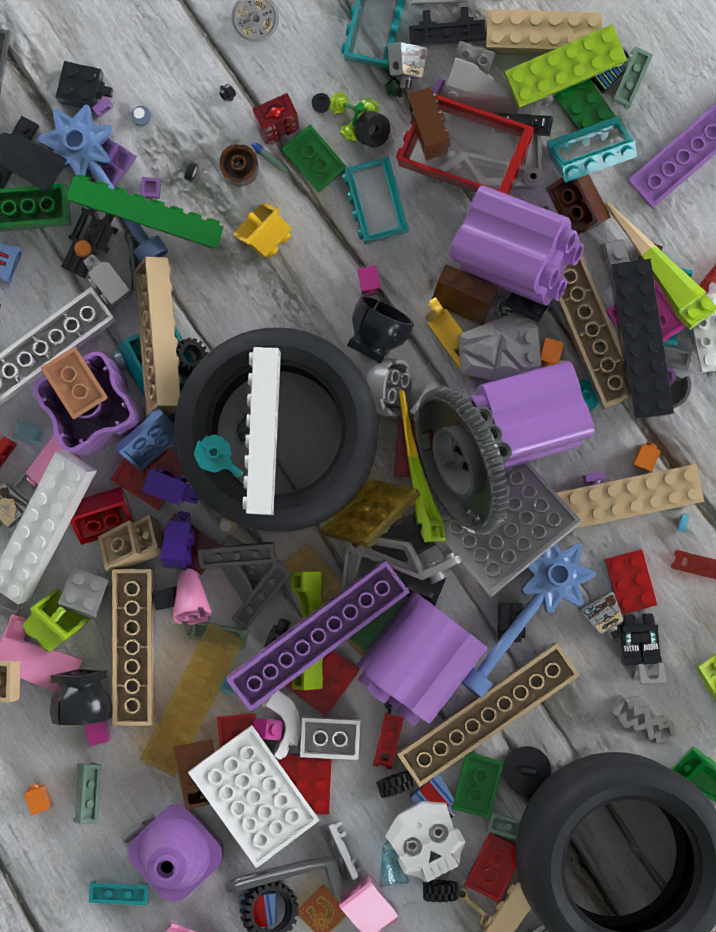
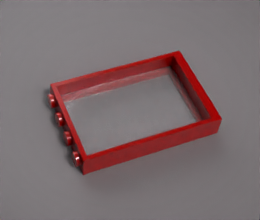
M437 95L439 101L438 108L439 111L442 110L445 120L443 122L444 127L448 128L450 134V147H448L447 155L426 161L411 118V128L405 132L404 144L402 148L398 149L396 154L400 167L475 193L483 185L504 194H510L534 136V127Z

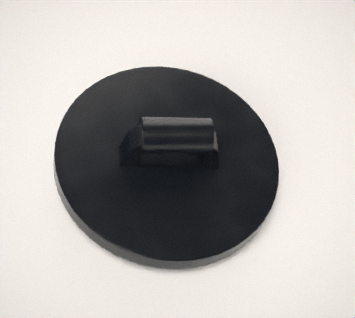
M522 746L511 751L506 757L503 764V776L507 785L513 791L522 795H532L551 776V764L541 750L532 746Z

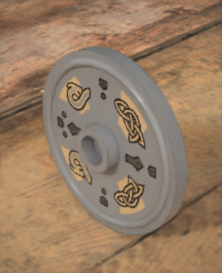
M238 0L233 7L231 20L235 31L240 37L247 41L260 42L266 40L275 32L279 22V13L272 0Z

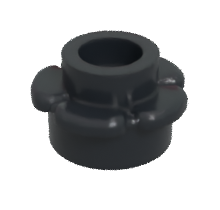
M228 83L224 86L221 85L219 92L221 98L224 101H233V98L236 96L233 87Z

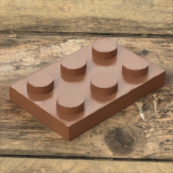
M76 346L40 367L73 420L108 399V396Z

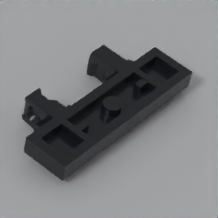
M460 7L461 19L456 20V22L436 24V22H431L430 10H423V21H419V25L409 26L410 44L424 46L458 43L459 41L486 40L485 20H474V17H469L468 7Z

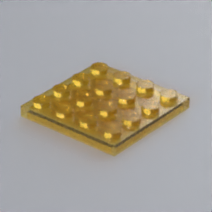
M370 479L354 499L334 515L320 531L324 536L370 548L383 533L390 529V526L397 519L402 517L403 513L416 502V499L421 494L416 488Z

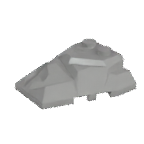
M519 312L507 314L458 335L461 374L483 380L496 381L541 368L538 327L534 324V320Z

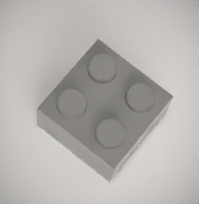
M72 567L58 602L59 607L61 606L64 609L96 620L110 585L109 580Z

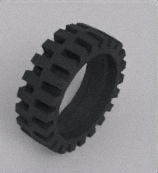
M275 881L250 888L248 893H244L243 897L245 899L241 900L240 904L243 906L240 908L239 913L242 914L240 919L244 922L243 926L248 932H287L293 929L292 924L297 922L295 916L299 915V912L296 911V908H299V904L296 903L298 899L293 895V890L287 885ZM276 891L284 899L285 914L277 927L264 930L255 923L253 907L257 898L262 893Z

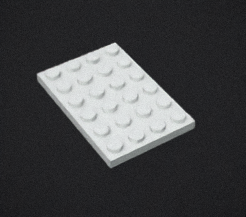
M252 725L188 771L191 778L256 868L319 821Z

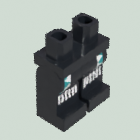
M634 614L624 615L623 625H620L622 634V664L630 666L642 663L644 665L661 663L658 624L655 623L653 614H642V624L635 623Z

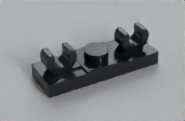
M498 113L499 116L534 127V136L550 137L553 123L552 116ZM495 130L496 133H499V134H507V133H504V132Z

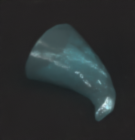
M388 839L384 842L380 865L381 888L389 885L410 883L407 874H404L399 865L398 855Z

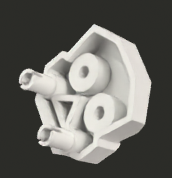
M421 801L397 814L385 834V837L399 855L397 858L398 863L404 874L417 876L429 882L459 866L465 839L459 827L453 826L446 803ZM437 828L442 830L440 835L435 834ZM414 842L416 844L415 848H410L408 846L409 843ZM431 851L438 854L437 856L429 859Z

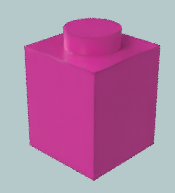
M376 265L357 269L361 293H366V296L376 295L377 291H380Z
M254 719L253 727L262 739L281 741L283 721Z
M107 720L93 724H84L89 746L106 743L111 740Z

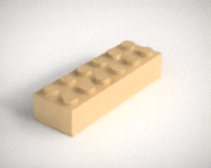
M488 9L486 15L485 48L496 52V54L543 55L602 29V13Z

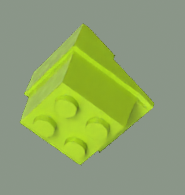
M58 588L54 589L30 608L33 613L22 625L26 629L25 633L28 636L37 639L40 642V647L50 652L58 649L71 636L80 632L91 619L64 609L61 606L59 607L58 602L62 591Z

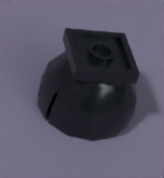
M360 297L355 304L352 314L354 336L350 338L347 346L382 363L388 357L391 350L405 343L411 335L414 322L406 314L380 300L378 302L377 299L370 297Z
M75 669L51 675V683L59 684L51 697L50 716L52 724L84 725L111 719L113 711L111 698L108 691L100 683V680L107 678V670Z

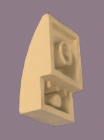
M151 515L135 523L129 520L98 536L105 570L128 567L161 555L163 539L158 520Z

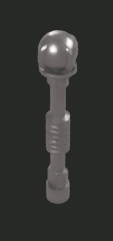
M128 229L124 234V238L130 249L129 265L132 272V291H136L134 270L137 268V258L133 253L136 239Z

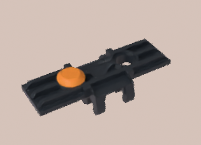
M82 207V213L72 235L69 234L68 236L73 242L61 267L85 279L89 270L84 260L91 254L96 257L99 250L108 253L110 248L107 247L110 237L112 234H117L119 229L111 226L115 216L105 213V217L100 220L97 210ZM90 215L92 220L81 240L79 236Z

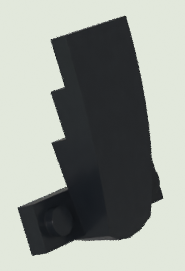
M24 116L20 117L11 134L3 132L0 135V189H4L12 173L35 187L49 193L67 159L43 146L31 142L39 125Z

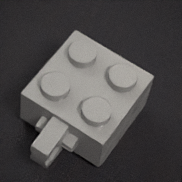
M93 254L84 260L89 270L87 273L90 276L88 281L96 290H101L102 294L100 296L106 304H112L116 307L133 294L108 262H100Z

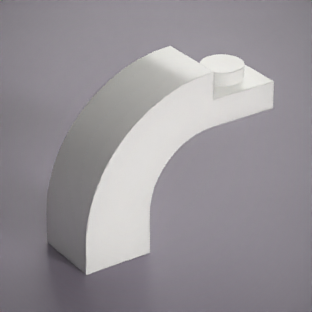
M277 691L265 700L261 707L273 713L278 721H283L281 741L277 740L271 752L276 760H281L286 757L289 751L288 745L297 746L301 734V720L294 703L286 695Z

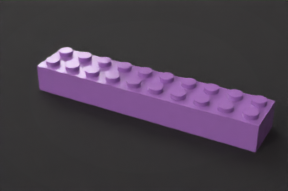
M384 558L228 674L227 682L247 708L252 711L410 592Z

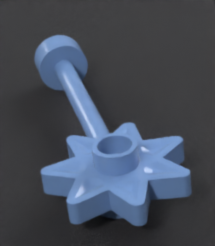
M84 105L73 119L62 111L55 109L53 116L56 130L39 135L38 141L67 159L62 169L71 166L76 175L81 174L87 176L89 171L96 181L109 184L108 188L114 189L115 187L99 165H109L111 163L110 157L101 145L113 134L112 127L110 125H93L92 110L89 105ZM122 219L139 244L133 253L140 263L145 257H164L168 253V248L158 235L149 239L141 225Z
M555 544L526 568L532 576L521 588V593L534 595L478 669H471L461 682L462 685L483 699L493 685L486 677L542 603L546 613L554 612L562 599L575 606L583 605L584 601L579 584L594 578L596 573L578 565L582 551L581 544H574L563 551Z

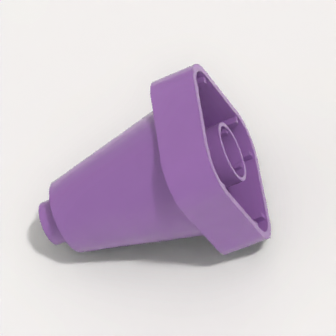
M174 803L166 807L133 839L128 849V857L133 867L162 898L173 902L183 900L218 868L224 856V845L221 839L193 808L186 810L184 803Z

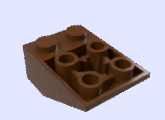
M212 739L174 747L182 798L186 810L210 805L188 771L215 752Z

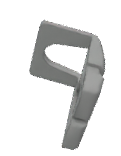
M657 663L650 667L638 664L632 674V680H640L642 685L667 683L664 663Z

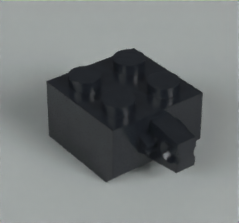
M64 61L55 98L60 104L77 108L89 105L93 111L92 107L97 104L98 99L101 100L102 96L112 98L114 90L111 87L104 86L105 82H102L104 73L101 69Z

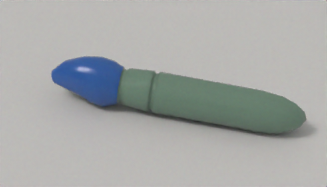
M251 143L256 153L260 154L284 173L289 172L287 166L266 151L262 145Z

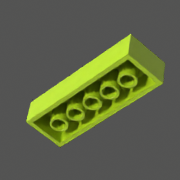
M611 24L505 71L503 75L519 110L622 65L627 61L614 26Z

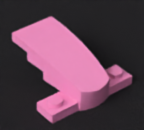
M12 613L4 635L0 638V660L21 661V679L56 691L59 684L51 683V675L79 669L82 659L58 650L52 652L45 651L39 644L24 641L26 629L22 625L28 618Z

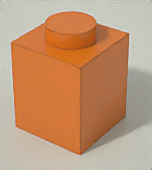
M550 338L543 340L540 351L541 366L547 367L559 363L564 342Z
M650 442L640 444L631 466L648 473L653 472L661 450L656 449L657 445Z
M39 783L29 786V790L23 793L31 816L48 810L53 806L46 784L40 786Z

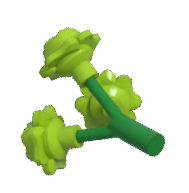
M335 92L329 99V109L333 110V114H343L344 109L347 108L354 110L353 121L340 128V134L350 142L357 140L354 128L358 115L367 111H380V107L377 106L378 102L373 101L371 98H366V101L362 100L356 106L348 104V97L345 96L344 92Z

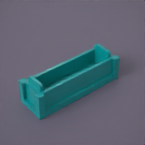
M92 880L89 888V903L147 906L149 904L148 889L150 884L96 883V880Z

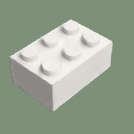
M302 716L300 757L359 760L360 718Z

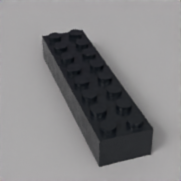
M651 258L611 264L609 275L631 421L672 415L674 410Z

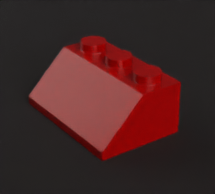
M122 486L82 498L70 521L81 545L99 540L98 536L129 520L133 523L135 522Z

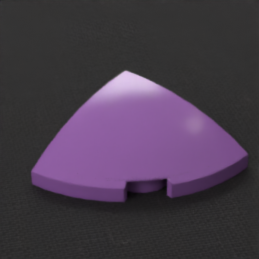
M108 138L101 146L110 157L111 163L109 165H101L114 186L126 174L137 156Z

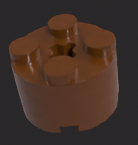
M233 144L222 152L220 170L228 183L236 187L249 185L256 179L259 172V163L255 152L249 146ZM239 163L243 166L241 168L236 167V164Z

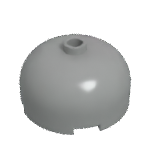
M384 359L382 363H375L366 376V381L376 404L377 413L380 415L391 417L402 415L399 391H395L393 387L404 390L407 407L411 403L414 391V378L410 377V365L405 360Z

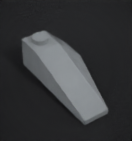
M455 58L443 97L484 111L518 114L519 111L507 86L496 82L493 76L479 70V67L474 63Z

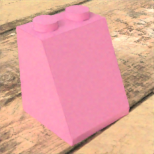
M55 435L25 472L28 476L26 480L34 487L40 483L54 453L64 450ZM71 453V454L75 455L76 457H78L79 459H81L82 461H84V460H83L80 456H78L77 454Z
M370 874L339 898V907L361 932H382L381 929L384 926H391L397 921V916H399L398 910Z

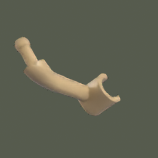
M460 886L459 890L465 891V894L463 896L458 895V899L465 900L481 915L479 924L483 925L487 913L468 896L467 889Z

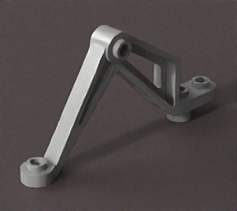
M556 94L535 102L533 115H541L540 106L551 104L555 100L553 97ZM533 136L526 154L525 165H521L518 179L515 180L511 190H535L540 186L543 178L541 136ZM453 150L443 156L442 160L445 164L437 169L455 174L465 165L475 182L498 190L502 179L485 178L479 167L506 172L510 162L468 152H462L457 155ZM429 177L432 183L437 182V184H440L443 182Z
M355 532L346 541L341 590L357 579L363 557L376 562H380L385 558L391 568L421 580L429 577L432 584L444 579L446 576L443 571L459 564L462 560L459 554L455 555L452 552L443 556L444 560L438 563L436 560L429 562L425 565L426 568L424 569L411 541ZM354 540L359 541V545H356ZM378 545L404 550L409 563L371 549V546Z

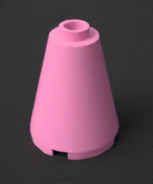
M193 569L183 570L178 577L173 620L178 624H182V621H187L188 625L208 621V616L212 617V611L198 572Z

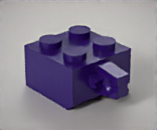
M158 467L156 470L150 469L142 491L177 505L184 503V501L194 504L198 503L200 497L190 487L191 485L187 484V479L178 475H174V478L169 476L170 472Z
M179 511L176 521L171 520L166 524L160 557L163 567L187 570V565H191V546L195 545L196 535H194V530L191 527V514L189 512Z

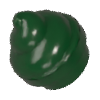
M396 77L384 85L385 92L389 96L402 97L403 89H400V80Z

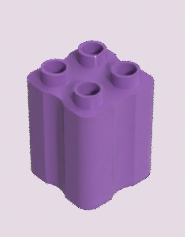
M482 185L477 190L469 207L468 214L453 240L450 248V257L455 262L460 263V269L463 272L547 306L552 299L558 301L562 297L567 285V279L563 278L562 274L568 264L576 265L578 263L584 245L578 242L579 236L575 230L571 229V222L568 217Z
M92 352L84 356L83 359L108 396V399L74 420L46 376L38 379L34 385V394L41 408L51 417L53 432L60 446L65 451L84 457H90L105 450L112 441L128 436L137 425L146 420L140 404L129 393L128 380L123 370L117 363L101 352Z
M570 361L482 384L476 389V395L468 398V402H472L473 407H486L492 412V423L499 426L502 430V441L511 446L512 455L505 463L504 469L575 449L581 445L582 440L588 439L594 434V423L588 406L583 399L574 366Z
M413 590L357 663L359 668L364 671L358 680L367 687V691L381 702L386 703L388 700V703L397 709L396 712L412 725L416 726L421 718L430 724L488 647Z

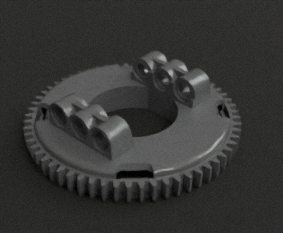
M441 386L432 389L422 395L414 413L416 416L414 417V427L416 428L414 430L416 434L414 438L417 441V452L419 453V459L426 474V479H428L429 486L433 490L432 493H435L436 499L440 502L439 505L443 506V510L447 511V515L451 516V520H455V524H459V527L473 534L493 531L501 525L505 518L504 514L507 513L506 508L508 506L506 503L509 502L507 499L509 494L507 492L508 486L505 484L507 479L503 475L506 472L503 469L505 463L512 455V448L508 443L502 441V430L499 426L492 423L493 414L488 408L473 407L472 402H468L467 397L464 398L463 394H459V391H455L454 388L450 389V387ZM429 429L433 432V448H431ZM472 511L479 516L480 520L476 521L475 518L468 514Z

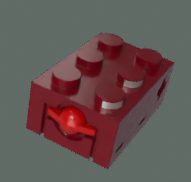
M288 93L252 108L256 125L265 144L268 142L270 144L280 140L281 136L286 134L290 136L300 128L297 112Z

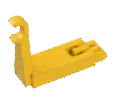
M435 297L429 301L431 310L425 317L428 321L427 326L458 369L461 370L458 335L462 334L463 331L448 310H444Z

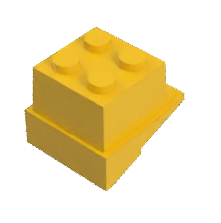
M262 202L253 213L251 212L246 217L247 219L232 236L244 247L249 246L265 260L267 257L271 259L278 252L277 246L280 243L284 245L291 238L290 232L292 228L278 215L280 211L278 208Z

